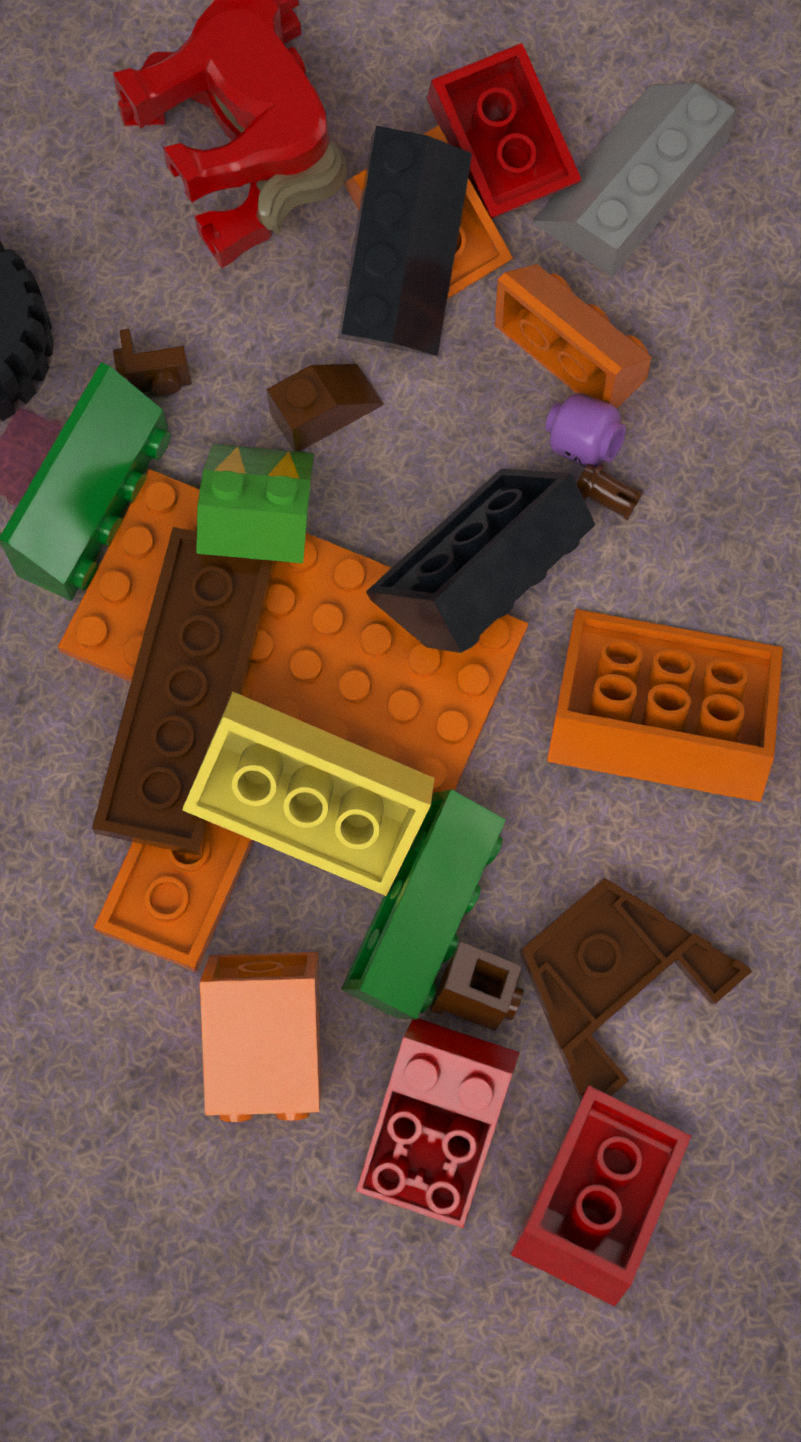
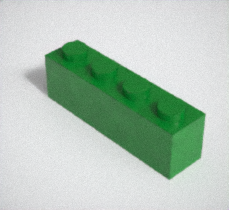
M452 789L432 793L431 806L387 896L384 895L341 987L342 991L398 1019L417 1020L419 1014L424 1013L428 1009L436 993V985L433 982L440 966L451 958L457 947L459 936L456 934L462 917L471 911L479 898L481 886L478 882L484 868L496 858L501 849L503 838L500 836L506 819Z

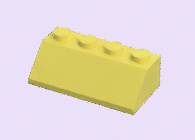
M232 692L182 810L387 896L431 806L434 777Z

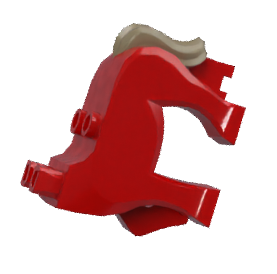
M214 0L196 21L190 37L176 52H154L147 57L141 70L128 68L113 72L116 92L120 97L117 104L125 126H139L142 129L146 125H165L166 111L187 99H191L209 107L222 130L232 140L223 146L207 150L190 148L182 143L163 147L166 166L174 178L180 175L185 186L184 193L191 203L212 192L238 188L251 183L248 197L239 207L226 211H208L194 216L199 236L221 268L233 262L242 253L255 245L268 241L273 231L279 235L284 219L297 206L332 197L345 184L348 174L346 157L341 149L330 140L326 111L316 90L305 75L304 63L294 47L291 46L287 49L284 45L302 35L301 24L297 15L292 10L299 6V0Z

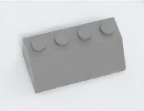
M696 83L650 85L578 168L582 179L581 182L559 191L533 220V224L613 277L727 143L736 109Z

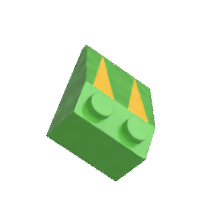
M212 444L203 469L198 499L196 554L303 563L314 453Z

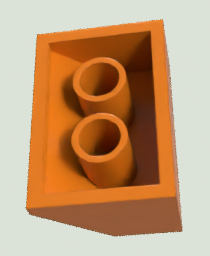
M538 264L504 272L497 279L494 326L575 393H585L618 409L648 378L652 357L648 354L644 344L632 335L625 336L610 324L609 318L598 306L594 304L587 305L573 294L569 284L561 276L555 273L549 274Z

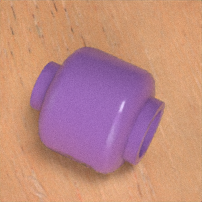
M580 392L571 395L563 404L556 403L550 410L545 425L546 431L550 432L552 451L584 467L587 464L598 467L604 461L607 463L611 462L620 451L626 434V426L621 423V415L616 407Z

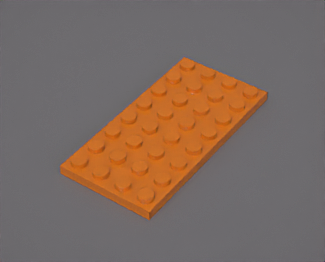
M148 469L146 481L134 502L130 504L120 527L58 645L60 653L129 682L132 681L172 528L197 532V508L200 489ZM306 533L303 563L275 562L242 696L434 777L433 793L449 789L455 791L527 632L529 623L506 614L496 619L480 635L479 641L462 653L427 648L374 604L366 593L392 567Z

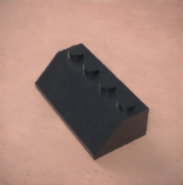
M381 126L375 127L371 137L338 339L438 356L472 153L428 135Z
M500 469L373 584L366 593L374 604L425 647L462 653L473 647L479 641L480 635L496 619L509 613L514 607V602L531 586L541 582L547 576V571L562 556L575 550L580 544V539L595 526V523L571 473Z

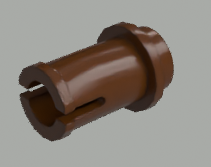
M587 464L576 483L584 501L590 498L623 516L628 521L644 491L637 490L604 472L605 466L599 464L598 467Z

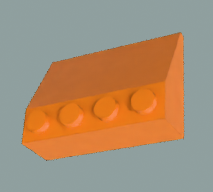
M575 609L547 762L761 802L775 756L783 647Z

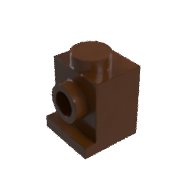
M460 941L453 955L447 961L430 1011L441 1015L444 1010L495 1031L504 1018L512 1020L519 1008L524 989L517 987L516 984L522 965Z

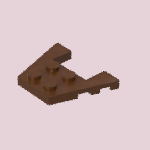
M606 878L601 879L519 950L580 1101L588 1085L612 1096L629 1081L592 1037V1034L673 962L711 1004H716L752 972L743 962L727 956L711 946L712 943L696 933L688 932L664 917L665 914Z

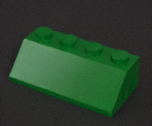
M102 362L99 364L0 535V544L18 577L69 601L73 600L78 589L86 590L97 571L98 564L95 561L103 545L109 547L122 523V518L119 516L128 501L134 502L146 481L144 472L152 458L155 460L162 458L169 445L171 436L170 432H168L163 409L107 364Z

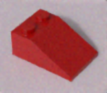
M523 43L431 80L426 99L435 120L450 145L472 153L468 178L491 219L581 182L580 174Z
M588 1085L533 1201L510 1255L615 1307L634 1281L691 1135Z

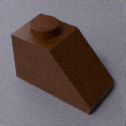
M357 364L310 365L266 389L270 415L293 451L298 452L383 406L379 396Z

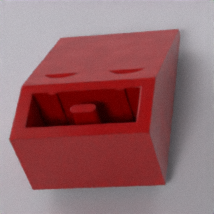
M419 1018L417 1020L412 1019L400 1045L356 1192L464 1228L520 1052Z

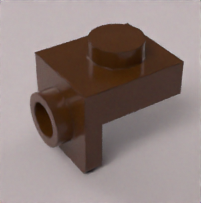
M130 328L119 330L122 348L113 349L115 368L120 375L127 378L142 393L151 391L155 395L166 396L178 392L181 386L192 385L184 346L136 353Z

